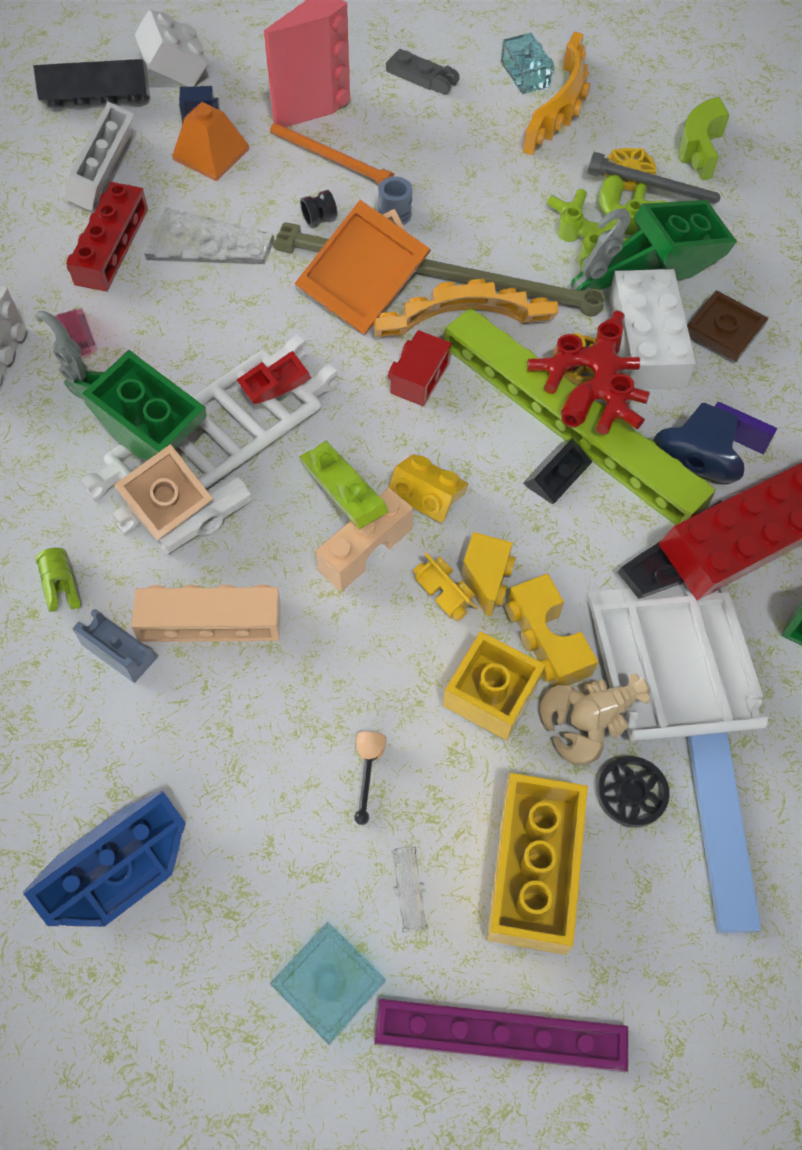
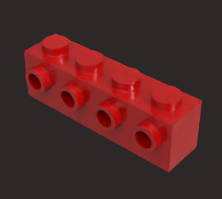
M110 182L105 193L101 194L99 204L95 212L91 213L86 229L79 235L77 246L67 258V270L70 272L74 285L108 292L148 212L142 187Z

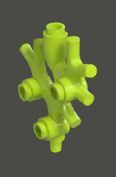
M610 175L604 179L599 192L600 209L605 216L613 210L626 209L630 213L631 220L625 234L634 235L638 232L633 217L641 205L666 201L645 200L647 186L639 183L635 188L632 200L622 206L620 199L624 190V183L621 177ZM584 189L576 191L572 202H565L554 195H551L547 201L548 206L561 213L558 236L567 242L576 241L580 236L584 238L579 256L580 273L583 272L582 267L585 258L592 253L598 243L599 236L607 230H612L618 220L610 221L601 229L598 227L600 222H591L585 219L582 208L587 192Z

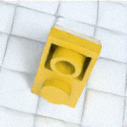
M473 532L463 562L462 578L476 594L474 598L484 614L492 617L495 606H502L508 586L502 585L504 576L511 577L516 557L510 555L513 542Z

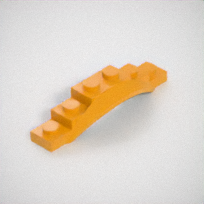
M573 32L570 41L567 43L563 70L569 71L570 77L565 85L548 102L534 111L526 129L523 153L534 155L537 146L543 145L545 139L552 141L556 130L561 131L563 125L570 127L574 116L579 117L583 100L587 99L591 83H587L589 74L588 64H584L586 57V46L582 45L584 34Z
M474 279L468 281V285L457 286L455 282H443L438 284V287L433 288L431 300L427 301L426 297H414L409 299V302L404 303L403 315L398 316V312L380 314V317L375 318L374 333L375 337L405 335L415 325L432 316L449 311L467 310L470 307L473 310L499 313L513 318L522 324L550 321L559 313L558 302H548V298H535L527 304L526 291L517 292L515 288L500 290L499 294H496L495 283H486L485 279Z

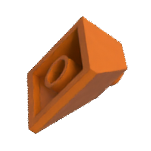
M201 102L184 118L172 157L174 161L217 182L249 150V145L223 111Z

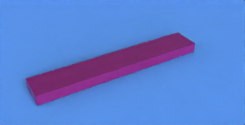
M379 999L374 1045L628 1072V1026Z

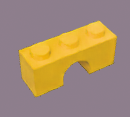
M547 573L511 587L505 607L512 622L517 621L522 631L521 638L527 651H533L537 660L546 665L542 679L545 682L549 681L552 688L556 685L570 686L593 676L598 660L582 632L571 636H558L548 629L546 623L560 617L564 600Z

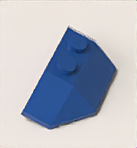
M163 790L123 807L57 855L23 891V895L47 926L105 927L172 876L181 836L186 823Z

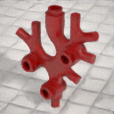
M614 311L610 319H607L598 326L596 343L593 346L584 347L580 337L574 334H565L557 340L556 355L549 358H531L527 360L528 371H546L550 374L544 386L545 391L550 394L556 393L565 372H571L578 366H585L594 371L593 379L575 387L564 403L561 410V419L569 427H578L583 424L593 402L597 399H602L606 403V407L596 427L598 433L608 434L615 419L624 420L635 429H639L644 423L645 419L631 410L629 406L631 401L647 404L650 392L635 388L634 381L630 376L617 374L624 370L640 369V357H620L617 355L620 350L624 330L622 322L625 315L623 312Z

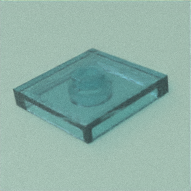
M327 922L269 984L329 1046L385 984L386 979Z

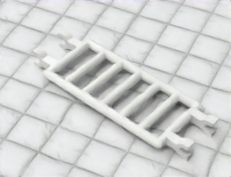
M297 334L286 343L284 348L271 355L266 350L259 351L192 396L202 405L214 397L255 437L253 441L240 448L207 415L199 425L230 457L215 467L187 437L178 446L204 473L198 480L205 489L321 408V401L317 397L324 392H330L338 387V382L333 378L337 375V370L332 365L327 364L319 371L315 378L305 385L302 384L291 390L305 403L293 413H290L276 398L262 402L280 420V422L267 431L225 391L226 388L237 382L236 379L261 362L268 368L291 351L296 354L300 361L305 359L306 353L301 349L305 346V341ZM122 444L104 456L107 467L98 473H91L80 479L87 488L85 490L87 495L94 502L100 499L109 487L132 472L121 461V459L132 452ZM129 506L121 507L112 513L114 519L118 522L116 524L118 529L125 536L132 532L140 522Z

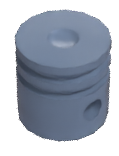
M396 176L384 179L378 187V212L383 215L395 209L402 224H407L412 216L413 189L411 183L402 177Z

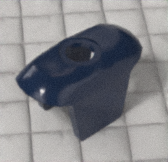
M701 403L682 427L663 429L654 437L653 442L672 458L678 459L684 467L696 475L719 483H733L740 480L744 475V463L732 447L738 417L732 413L707 403Z

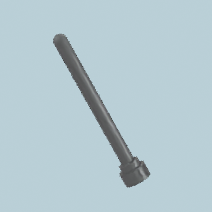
M593 152L587 174L591 176H604L605 173L617 175L627 180L694 199L708 200L712 204H717L721 199L720 194L714 191L611 163L608 158H605V154Z

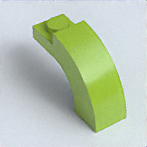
M720 97L702 102L689 113L678 150L681 163L692 162V167L697 171L701 180H708L713 177L719 156L710 140L723 137L730 116Z

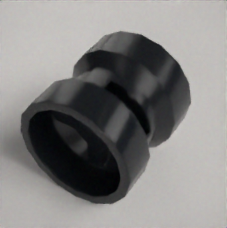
M329 190L319 192L316 197L306 196L300 199L303 217L310 227L319 224L320 220H332L338 216L334 197Z

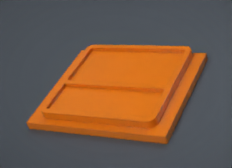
M359 200L294 284L326 307L328 311L337 315L365 336L374 325L375 318H379L380 314L385 311L431 250L397 226L396 223H393L368 204Z

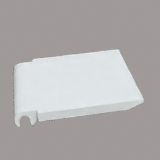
M685 583L638 599L630 588L587 592L609 688L629 685V675L635 673L638 674L639 678H644L651 688L649 695L652 700L648 704L637 700L633 703V706L621 714L629 724L627 732L632 742L766 728L768 716H759V708L762 705V698L764 696L726 586L698 601Z

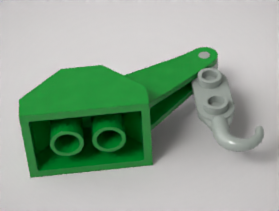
M708 200L642 204L633 217L638 232L625 242L624 233L630 224V213L626 209H616L608 213L600 221L598 227L602 229L610 221L618 219L612 230H607L599 236L597 245L583 262V272L575 276L570 285L573 290L577 291L593 288L602 290L611 287L615 271L674 269L677 280L691 278L726 256L737 241Z
M38 311L36 313L37 321H44L56 336L53 353L60 361L61 367L59 371L66 378L64 381L65 386L72 394L83 399L86 406L112 437L137 457L149 460L170 444L176 449L207 417L204 405L130 350L126 351L105 372L86 371L87 367L80 356L82 350L70 338L69 332L64 325L46 311Z

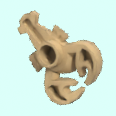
M637 673L629 675V685L607 690L606 682L603 679L594 681L591 684L585 685V689L590 693L588 695L566 685H556L548 690L541 701L540 709L543 724L550 732L555 730L553 724L555 712L558 713L556 722L561 726L566 721L570 706L573 704L571 724L578 729L588 731V737L573 732L563 733L565 739H570L573 742L572 746L565 745L558 736L555 737L553 740L556 749L562 757L574 765H589L598 760L604 749L605 728L608 727L612 739H616L618 735H621L629 727L628 722L621 714L625 713L637 700L645 704L652 700L649 695L651 688L644 678H639Z

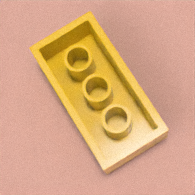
M510 773L505 788L486 941L567 955L573 948L588 785Z

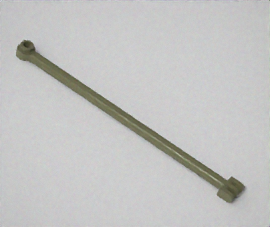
M284 222L280 228L281 231L277 234V239L273 243V248L293 254L295 247L319 252L329 239L301 233L300 225ZM424 259L415 271L464 283L474 279H485L486 283L494 282L495 289L515 288L517 292L526 291V296L548 298L550 301L581 307L585 315L591 317L598 315L603 310L606 299L602 291L594 288L577 291Z

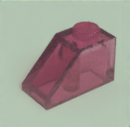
M79 307L53 315L67 329L70 338L80 346L82 350L80 356L90 353V346L95 345L83 309Z

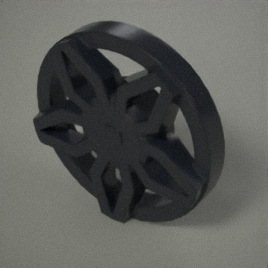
M625 756L612 761L601 773L597 784V797L602 809L612 820L624 827L638 828L654 823L661 817L669 803L670 791L664 774L656 765L640 757ZM628 765H637L646 770L639 772L638 775H634V771ZM618 767L627 775L625 778H621ZM613 770L614 779L617 783L604 786L607 775ZM650 775H654L649 784H647V782L643 779ZM657 781L661 788V800L655 793L650 792ZM617 791L618 796H606L605 793ZM647 799L650 800L657 808L648 806L645 801ZM618 802H622L621 806L619 807L620 814L617 813L609 803L616 804ZM626 806L633 809L631 818L626 817ZM640 808L644 812L653 814L644 819H637Z

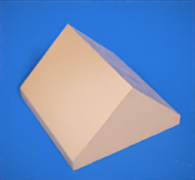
M171 444L114 484L135 517L157 541L213 501L212 496Z

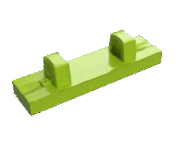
M327 440L317 445L313 450L299 456L307 471L358 529L363 528L389 512L385 501Z

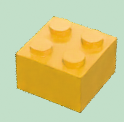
M480 631L445 689L443 707L508 741L536 691L546 665Z

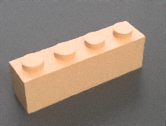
M264 584L239 588L232 585H220L217 588H201L196 585H186L182 588H165L159 585L136 588L131 627L137 640L140 642L279 641L281 614L278 587Z

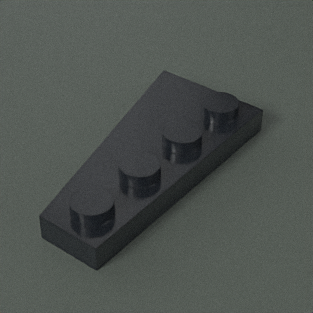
M721 500L718 501V502L715 503L713 506H715V505L721 503L722 501H721ZM660 541L622 566L617 572L638 599L685 583L659 546Z

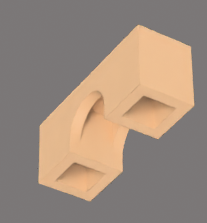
M390 488L380 495L386 503L388 513L361 529H358L352 521H349L315 551L318 572L341 592L366 571V561L377 546L382 543L390 549L412 530L413 507Z

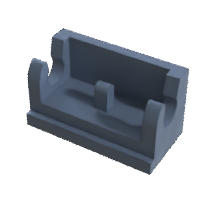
M93 609L91 611V616H93L92 623L87 627L79 621L72 628L82 646L135 684L158 658V655L147 645L142 644L106 618L101 612Z

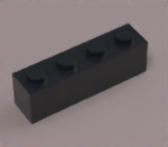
M143 59L33 65L38 100L44 104L47 103L48 108L64 107L63 102H74V106H90V101L101 100L102 105H106L107 102L117 104V99H127L128 103H142L144 98L150 97L147 66Z

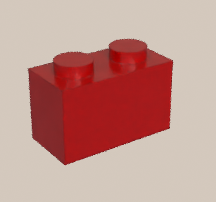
M417 330L412 340L405 342L399 361H394L389 369L390 393L424 407L450 364L452 343Z

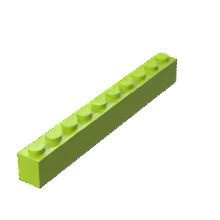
M470 307L445 327L444 340L452 343L451 354L566 441L573 438L593 463L671 523L677 525L708 508L716 490L705 479L698 477L684 467L678 459L672 458L660 449L655 442L645 438L624 420L615 419L608 434L598 433L596 427L606 407L601 402L596 400L593 402L583 424L578 427L565 425L561 419V410L570 392L578 385L571 383L563 377L556 393L550 394L546 392L544 386L550 374L546 371L527 370V360L538 357L531 350L524 348L512 339L507 332H503L493 325L484 315H480Z

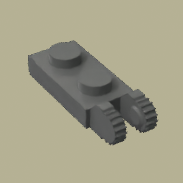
M400 48L386 62V71L425 89H431L438 93L441 92L444 95L451 90V84L455 85L460 78L457 70L454 68L452 69L448 65L445 67Z

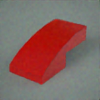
M291 351L268 368L261 362L236 380L253 404H258L279 397L304 384L312 377L296 354Z

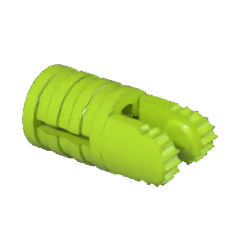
M54 547L39 552L35 557V561L38 566L48 611L58 610L59 600L56 593L62 591L65 592L70 609H79L81 607L66 550Z

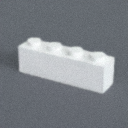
M107 102L68 175L65 200L90 211L93 210L129 139L134 113Z

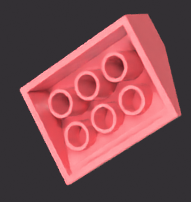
M306 0L264 30L273 123L288 127L335 113L350 101L348 9L345 1Z

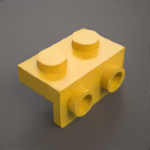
M412 454L395 466L388 488L414 509L442 523L446 520L451 505L465 494L469 483L460 479L456 473L443 470L432 464L428 458Z

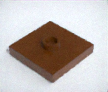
M716 290L688 323L687 327L691 338L737 362L764 328L769 318Z

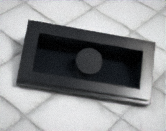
M571 438L560 443L528 476L523 484L549 503L554 504L589 467L592 461L577 442Z

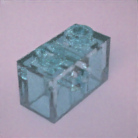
M527 33L503 39L501 64L521 94L550 87L551 78L554 74V63L547 56L541 43L535 39L533 34Z

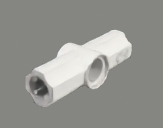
M233 476L209 491L208 493L212 496L213 501L158 540L157 543L161 549L169 554L197 535L205 537L216 532L221 527L225 517L252 501L251 494L239 477Z

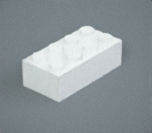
M675 270L615 271L608 297L611 313L621 311L625 315L622 322L624 330L619 356L640 357V369L622 371L623 374L630 376L634 381V387L639 389L687 388L696 362Z

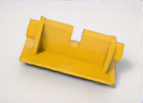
M426 552L424 555L428 558L429 562L426 565L420 563L414 568L415 580L431 596L442 588L443 592L435 601L447 613L450 619L455 618L457 621L463 619L468 613L465 608L469 605L477 610L479 607L472 600L476 594L463 580L457 584L452 579L450 574L454 570L441 556L435 560Z

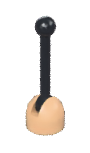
M358 732L356 738V750L365 760L359 810L354 815V820L359 825H365L369 821V814L366 810L372 762L383 755L387 737L376 732Z

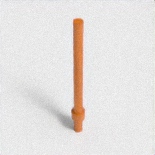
M277 123L271 125L270 132L369 177L375 180L377 185L388 177H395L391 171L384 168L379 170Z

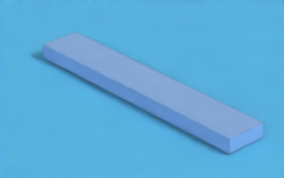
M726 732L687 736L717 932L757 933L761 930L728 734Z

